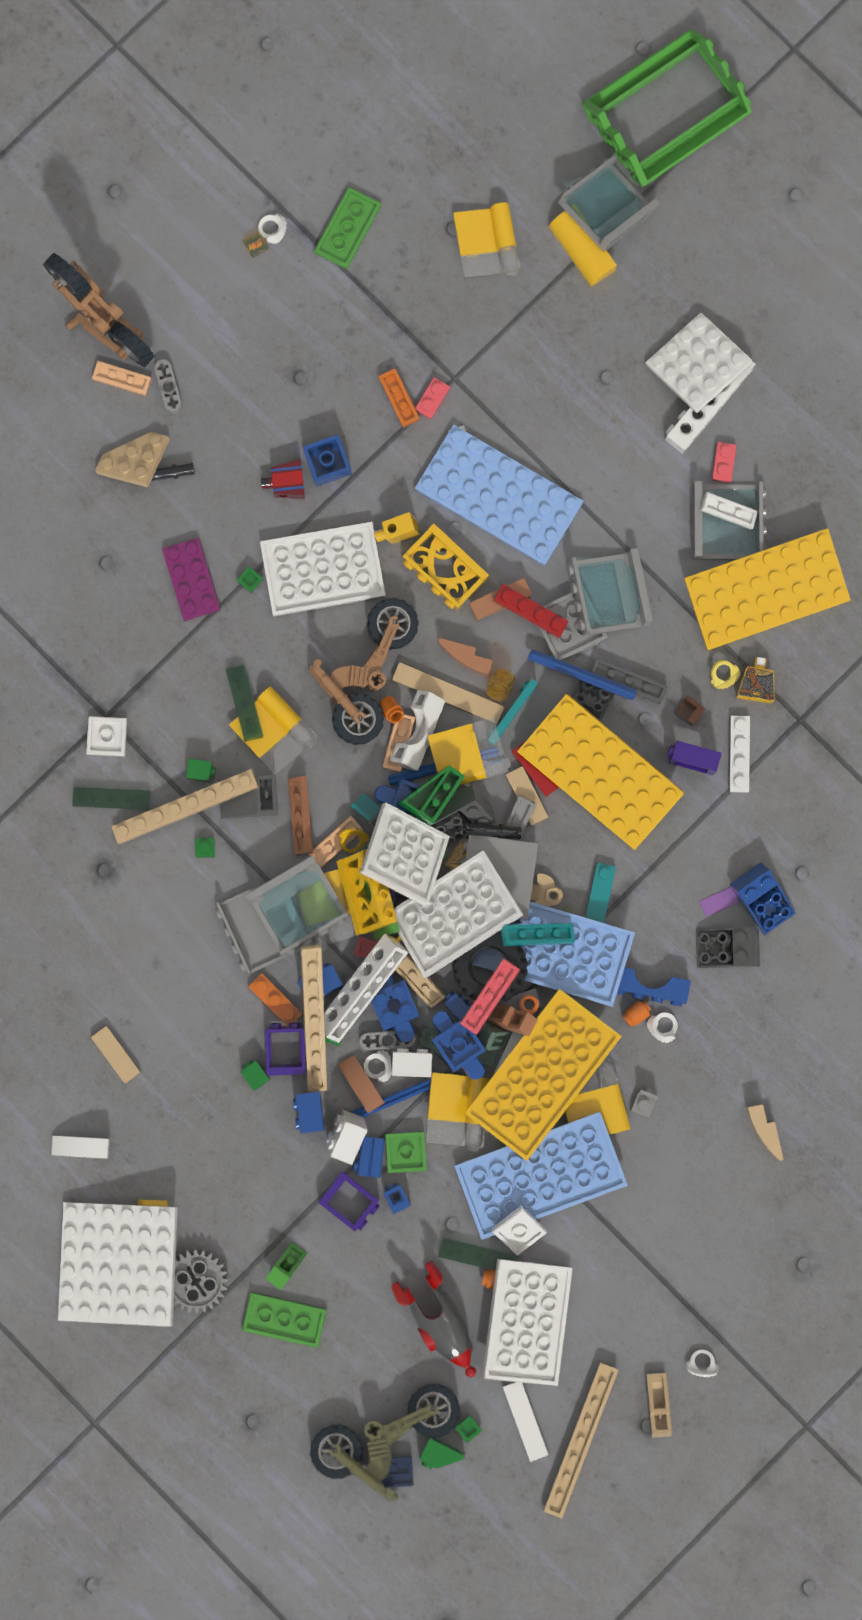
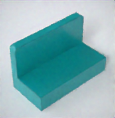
M364 793L351 805V808L367 822L381 809L379 805Z

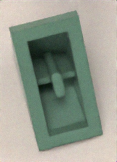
M485 1022L478 1039L488 1051L505 1049L512 1032Z

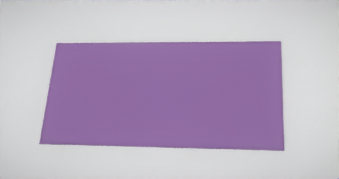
M730 887L699 902L707 917L739 903V900Z

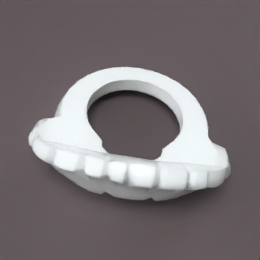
M279 213L263 217L258 225L259 233L262 237L266 238L267 242L277 244L285 235L287 228L286 219ZM267 221H274L279 228L276 233L266 234L263 232V225Z
M664 1012L657 1016L652 1015L648 1019L647 1028L658 1041L669 1043L675 1039L678 1023L672 1014ZM667 1017L672 1021L673 1027L670 1032L661 1033L658 1031V1021L661 1018Z
M378 1050L377 1053L369 1055L364 1062L365 1073L370 1078L376 1079L378 1083L388 1081L392 1074V1060L389 1053L384 1052V1050ZM377 1058L384 1062V1071H381L379 1074L371 1073L368 1065L372 1059Z
M704 1349L695 1351L686 1363L687 1371L699 1377L714 1376L719 1370L712 1353ZM700 1353H704L710 1358V1365L705 1371L699 1370L695 1364V1357Z

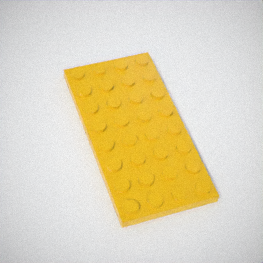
M828 528L683 578L706 650L851 601Z
M568 693L565 694L517 751L634 850L685 793Z
M560 989L538 1016L530 1036L524 1035L465 1112L466 1115L526 1161L531 1157L622 1037Z

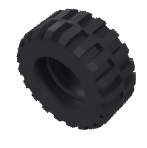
M498 931L456 958L454 963H452L453 976L458 987L473 1000L477 999L485 984L480 983L475 978L472 971V963L476 955L485 949L499 950L505 955L508 962L520 969L498 1004L510 1000L525 983L524 980L528 973V962L521 946H503L502 932Z

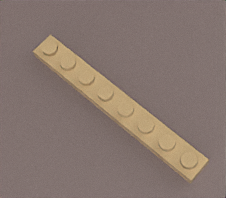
M250 769L111 827L117 843L123 844L259 788L254 771Z
M320 944L300 946L308 1093L327 1091Z
M601 1362L599 1363L544 1507V1512L561 1519L563 1518L619 1371L618 1369Z

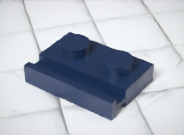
M412 1456L392 1457L390 1472L386 1478L380 1481L384 1484V1487L413 1486Z

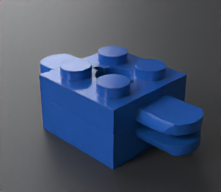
M401 779L397 781L395 789L381 785L375 790L374 799L378 803H388L418 819L398 805V803L419 788L420 785Z
M391 975L371 1002L383 1031L394 1028L397 1038L401 1042H410L415 1036L411 1020L420 1016L405 980L395 983Z
M438 1012L433 1018V1024L440 1035L432 1039L433 1043L453 1073L462 1067L469 1078H481L484 1075L485 1067L478 1056L486 1051L472 1031L460 1024L461 1021L455 1024L447 1012Z

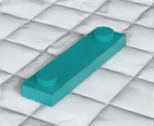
M533 679L530 682L525 681L520 688L522 693L496 729L492 727L487 734L489 738L487 743L494 746L535 690L538 682Z
M597 863L585 918L604 923L616 870L615 866Z
M573 923L504 925L501 929L503 946L572 944L575 942Z

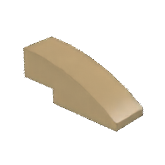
M763 1104L746 1107L750 1123L761 1143L778 1161L784 1160L776 1124L773 1121L767 1123Z
M666 1373L646 1374L652 1438L669 1437L672 1435Z

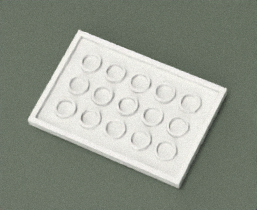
M372 522L260 541L273 617L386 597Z
M484 850L435 881L428 905L424 906L409 898L394 908L400 930L397 933L424 978L429 977L500 931L504 925H509L523 916L522 911Z
M497 1259L482 1378L558 1386L573 1268Z

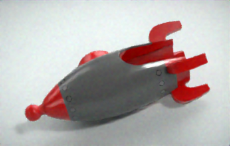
M429 1261L425 1264L429 1274L425 1275V1278L442 1305V1310L438 1315L434 1317L427 1316L420 1308L409 1288L406 1287L403 1290L398 1281L391 1285L393 1294L400 1305H409L419 1326L417 1330L431 1352L436 1350L448 1361L457 1366L464 1367L467 1377H474L477 1371L475 1367L470 1365L472 1355L468 1330L456 1306L440 1286L443 1281L441 1272L432 1261Z

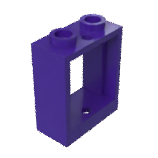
M676 741L674 745L671 744V747H669L667 758H670L669 764L713 776L717 772L722 753Z
M300 1022L289 1023V1026H281V1023H270V1026H266L267 1076L306 1075L304 1025H301ZM300 1032V1064H272L271 1033Z
M343 1171L318 1202L353 1231L357 1229L361 1231L368 1222L365 1219L368 1214L371 1213L373 1215L380 1207L377 1204L379 1199ZM345 1180L372 1201L355 1224L328 1204Z

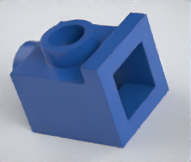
M453 991L444 998L446 1000L444 1005L460 1021L472 1006L471 1004L468 1007L466 1004L469 1001L462 994L458 996Z
M396 1183L385 1187L386 1192L383 1194L393 1214L411 1206L401 1184L397 1186ZM398 1193L400 1199L398 1201L393 1200V1194Z

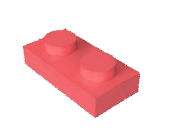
M434 377L417 404L416 412L431 420L450 390V386Z
M717 443L712 475L713 481L731 483L736 452L735 444Z

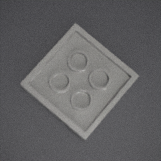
M582 587L590 628L602 626ZM572 592L543 606L569 621L559 639L539 628L552 656L559 660L567 659L608 639L606 633L583 636L582 631L578 627V620L580 618L578 612L575 611L574 602L576 599L575 594H572Z

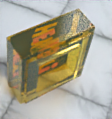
M259 232L242 240L252 258L268 250V246Z

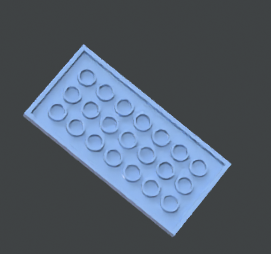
M456 425L452 426L415 487V490L543 566L548 562L584 502Z
M530 901L528 921L521 922L520 919H517L509 925L573 923L575 942L572 944L521 945L528 962V973L524 981L557 991L560 989L564 993L613 1007L635 932ZM485 949L476 955L472 965L495 972L503 958L507 959L499 950Z
M601 1112L550 1130L527 1161L506 1146L455 1165L481 1239L495 1235L492 1232V1228L521 1205L535 1219H539L628 1186Z

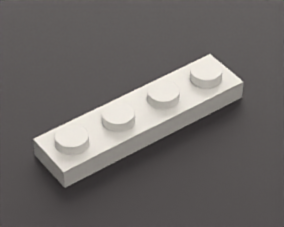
M730 716L729 792L749 793L750 716Z

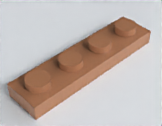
M307 776L289 778L288 786L294 855L313 853Z

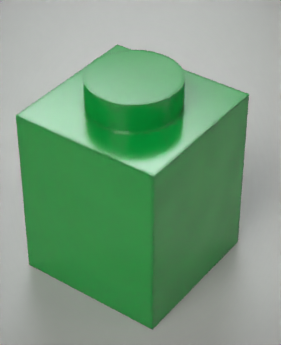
M189 759L186 778L188 780L210 783L211 778L215 777L216 767H213L211 761Z
M250 1060L242 1066L241 1074L253 1091L270 1080L258 1061L253 1062Z

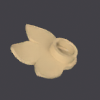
M538 874V884L532 885L531 900L547 907L559 904L563 898L561 889L555 886L554 880L550 876ZM551 892H555L557 894L556 899L553 900L550 898L549 895Z

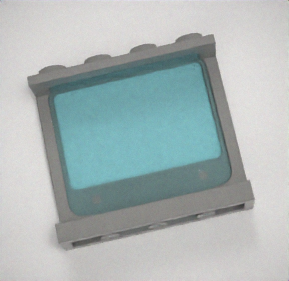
M616 155L610 159L608 157L605 158L598 168L593 167L586 174V177L577 179L573 187L565 188L560 195L562 197L558 202L603 252L653 215L661 204L656 198L648 203L614 166L617 159Z
M694 481V560H736L767 549V544L763 543V536H766L767 526L763 524V517H766L767 512L766 506H763V499H766V487H763V481H759L757 485L702 484V481ZM709 492L757 510L758 514L753 529H747L700 511L705 493Z
M638 548L630 549L625 554L578 561L574 557L568 562L567 573L569 576L571 575L572 580L570 588L572 594H575L576 601L574 602L575 611L579 614L578 627L582 631L583 636L645 627L653 622Z
M313 855L246 895L279 949L281 956L286 954L288 957L297 952V947L311 944L314 942L312 938L317 935L320 937L330 932L329 928L334 925L337 927L347 922L346 918L349 917Z

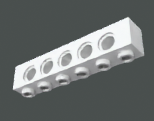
M753 362L727 385L725 390L712 399L714 401L713 404H706L699 411L702 418L695 419L692 416V413L695 411L691 408L688 411L683 410L677 418L679 422L675 426L672 424L665 432L667 434L665 441L683 454L751 373L756 364ZM687 426L690 432L683 433L680 427Z
M384 934L324 1012V1026L327 1038L336 1042L342 1040L408 954V951L397 939Z

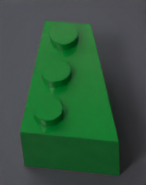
M450 765L444 767L400 801L398 805L430 826L435 823L465 776Z

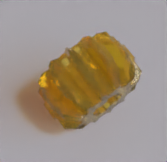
M501 668L496 670L487 686V695L495 701L503 702L506 700L515 684L514 674Z

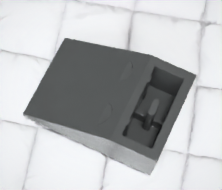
M579 680L571 697L602 721L615 694Z
M255 776L259 788L220 803L221 819L278 815L276 776Z
M471 784L456 792L450 798L435 823L430 826L450 836L447 843L448 847L469 836L463 835V830H471L463 828L464 823L489 825L495 822L491 804Z
M740 927L696 930L697 968L760 967L759 928Z

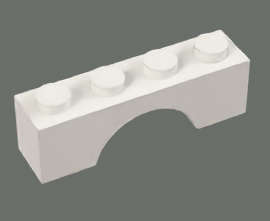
M417 690L411 705V709L416 716L415 731L407 741L396 743L390 761L405 769L418 771L426 749L429 746L427 736L433 734L445 700L431 692Z

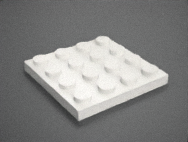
M699 313L645 363L692 410L698 413L753 362L706 316Z
M384 803L381 806L360 873L424 906L428 905L450 836L394 806Z

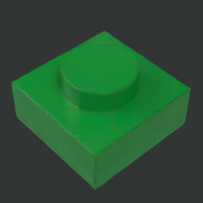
M248 566L236 581L252 594L264 579Z
M195 838V857H215V838Z
M471 1415L467 1416L455 1427L466 1443L482 1432V1429Z

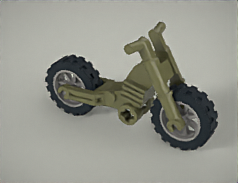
M437 1383L426 1384L423 1387H419L412 1394L408 1402L407 1416L399 1418L388 1425H382L377 1421L368 1422L364 1429L365 1435L370 1439V1442L367 1443L370 1460L366 1468L362 1467L363 1465L361 1464L363 1459L362 1442L353 1430L343 1425L324 1427L314 1436V1440L310 1445L312 1464L318 1472L331 1479H343L352 1474L356 1475L387 1501H397L398 1495L392 1489L384 1487V1484L380 1482L390 1472L392 1459L390 1445L413 1428L421 1435L429 1438H439L449 1434L456 1427L460 1419L459 1401L448 1387ZM436 1396L434 1405L429 1402L428 1397ZM441 1397L445 1400L446 1404L438 1407V1401ZM425 1400L428 1406L420 1408L421 1403ZM448 1407V1416L442 1414L441 1409ZM440 1416L445 1418V1420L438 1425L437 1418H439ZM434 1419L435 1425H429L426 1422ZM374 1427L378 1429L377 1436L370 1434L373 1432L372 1428ZM339 1437L337 1444H333L330 1439ZM343 1438L349 1445L341 1448L340 1445ZM327 1441L332 1447L331 1450L323 1449ZM351 1448V1455L349 1456L344 1450ZM322 1453H329L331 1455L326 1462ZM333 1458L336 1459L337 1467L329 1465Z

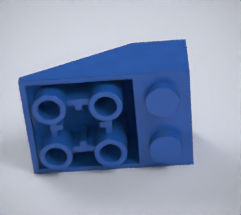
M759 863L730 884L736 896L764 935L796 914L770 869L762 863Z

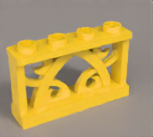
M434 523L402 556L403 565L410 571L413 569L417 573L416 577L425 584L427 582L431 586L430 590L436 596L441 595L445 599L444 603L450 609L455 608L458 610L489 578V574ZM432 535L434 539L430 549L423 547L422 544ZM441 548H445L447 551L445 555H439L435 552L437 550V552L441 553ZM418 551L428 553V557L425 555L419 556V558L423 559L422 564L416 563L413 558L414 554ZM454 556L456 560L453 571L456 577H437L434 569V557L446 560ZM460 565L465 567V571H460L462 576L457 571ZM428 567V574L422 569ZM477 577L479 580L468 590L465 582ZM457 584H461L463 595L459 598L452 597L450 590L455 589L458 593ZM439 585H447V586H446V588H445V590H444V589H443L441 586H439Z
M367 849L336 861L356 936L374 932L397 922L389 888L360 873ZM365 880L368 882L371 890V902L366 897L364 889Z

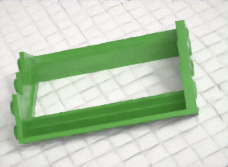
M689 29L581 103L590 122L600 130V136L615 151L614 155L617 156L622 166H625L630 173L632 172L630 177L641 187H644L752 113L749 106L751 102L743 91L745 89L743 83L729 74L728 63L725 59L719 58L714 53L712 41L708 37L702 36L700 32L697 33L692 29ZM698 51L733 99L639 163L636 154L626 147L620 132L610 125L606 113Z

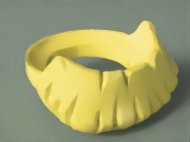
M719 660L714 663L711 668V684H713V687L725 689L735 684L741 675L739 667L733 665L728 660ZM723 664L728 665L730 668V677L726 680L719 679L716 675L717 668Z

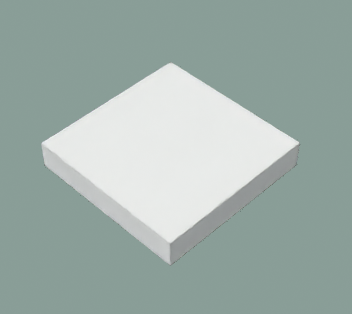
M89 716L86 754L125 757L127 718Z
M522 1205L492 1228V1232L517 1256L547 1233L546 1229Z

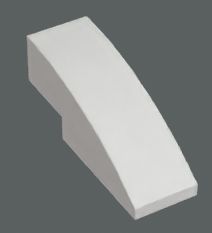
M53 1136L51 1155L109 1158L110 1139Z

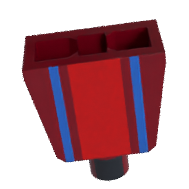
M301 459L271 468L272 477L261 478L262 489L273 488L274 497L305 499Z

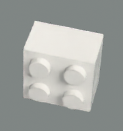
M397 1048V1052H393L392 1076L431 1077L432 1054H429L428 1050L417 1049L416 1053H409V1049Z
M342 1109L341 1114H337L334 1120V1130L329 1132L326 1142L330 1157L352 1165L368 1129L364 1117Z

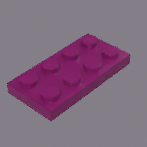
M199 538L162 548L184 622L221 611Z

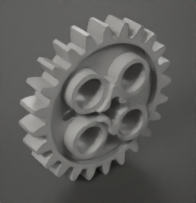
M195 1249L194 1255H192L188 1250L186 1253L187 1257L180 1254L181 1260L175 1259L174 1298H176L174 1305L181 1303L180 1310L186 1306L188 1307V1313L191 1312L192 1308H195L196 1314L199 1313L200 1308L205 1313L207 1311L206 1306L213 1309V1302L220 1303L217 1298L218 1296L224 1298L225 1295L221 1291L228 1289V1287L223 1285V1283L229 1281V1279L223 1278L227 1271H221L224 1264L218 1265L219 1257L213 1260V1253L205 1256L206 1252L203 1250L200 1255L198 1250ZM201 1262L204 1264L205 1271L203 1273H198L195 1270L196 1263ZM187 1266H190L195 1278H201L199 1284L206 1293L205 1297L202 1295L199 1286L192 1284L194 1278L187 1270ZM180 1273L188 1275L187 1283H181L178 1280ZM208 1279L215 1282V1288L212 1290L205 1287V1281ZM190 1290L198 1292L197 1300L189 1298L188 1292Z

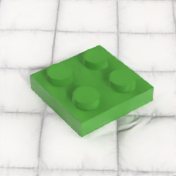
M424 1132L385 1134L388 1173L427 1171Z

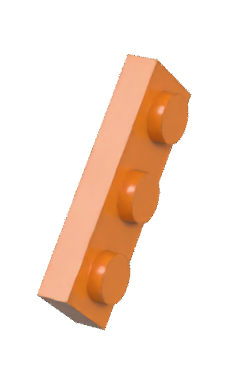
M396 369L378 376L402 428L419 421L420 418Z
M262 973L248 986L287 1026H289V1023L296 1022L303 1015Z

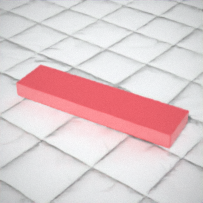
M503 958L460 1024L477 1035L520 969Z

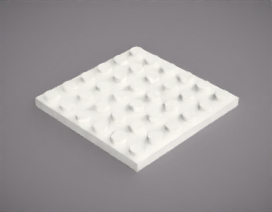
M63 1202L58 1321L173 1326L178 1207Z

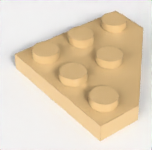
M147 433L103 454L95 471L98 475L149 487L170 439L162 434Z

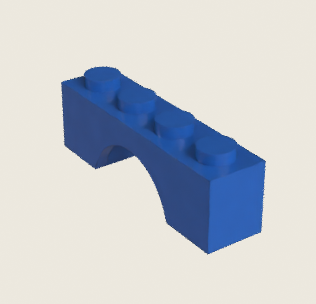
M625 968L617 994L625 995V992L632 993V997L643 999L644 996L652 997L651 1001L658 1003L667 1000L670 1001V1005L681 1007L682 1004H687L691 981L671 977L664 986L651 989L643 986L637 980L634 969Z

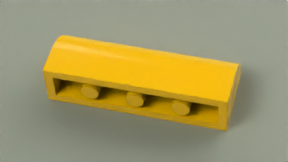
M575 205L571 206V208H572V209L582 218V220L587 224V222H586L585 219L582 217V215L580 214V212L577 210V208L575 207ZM566 211L562 212L550 223L549 229L591 287L616 271L617 264L607 250L603 252Z

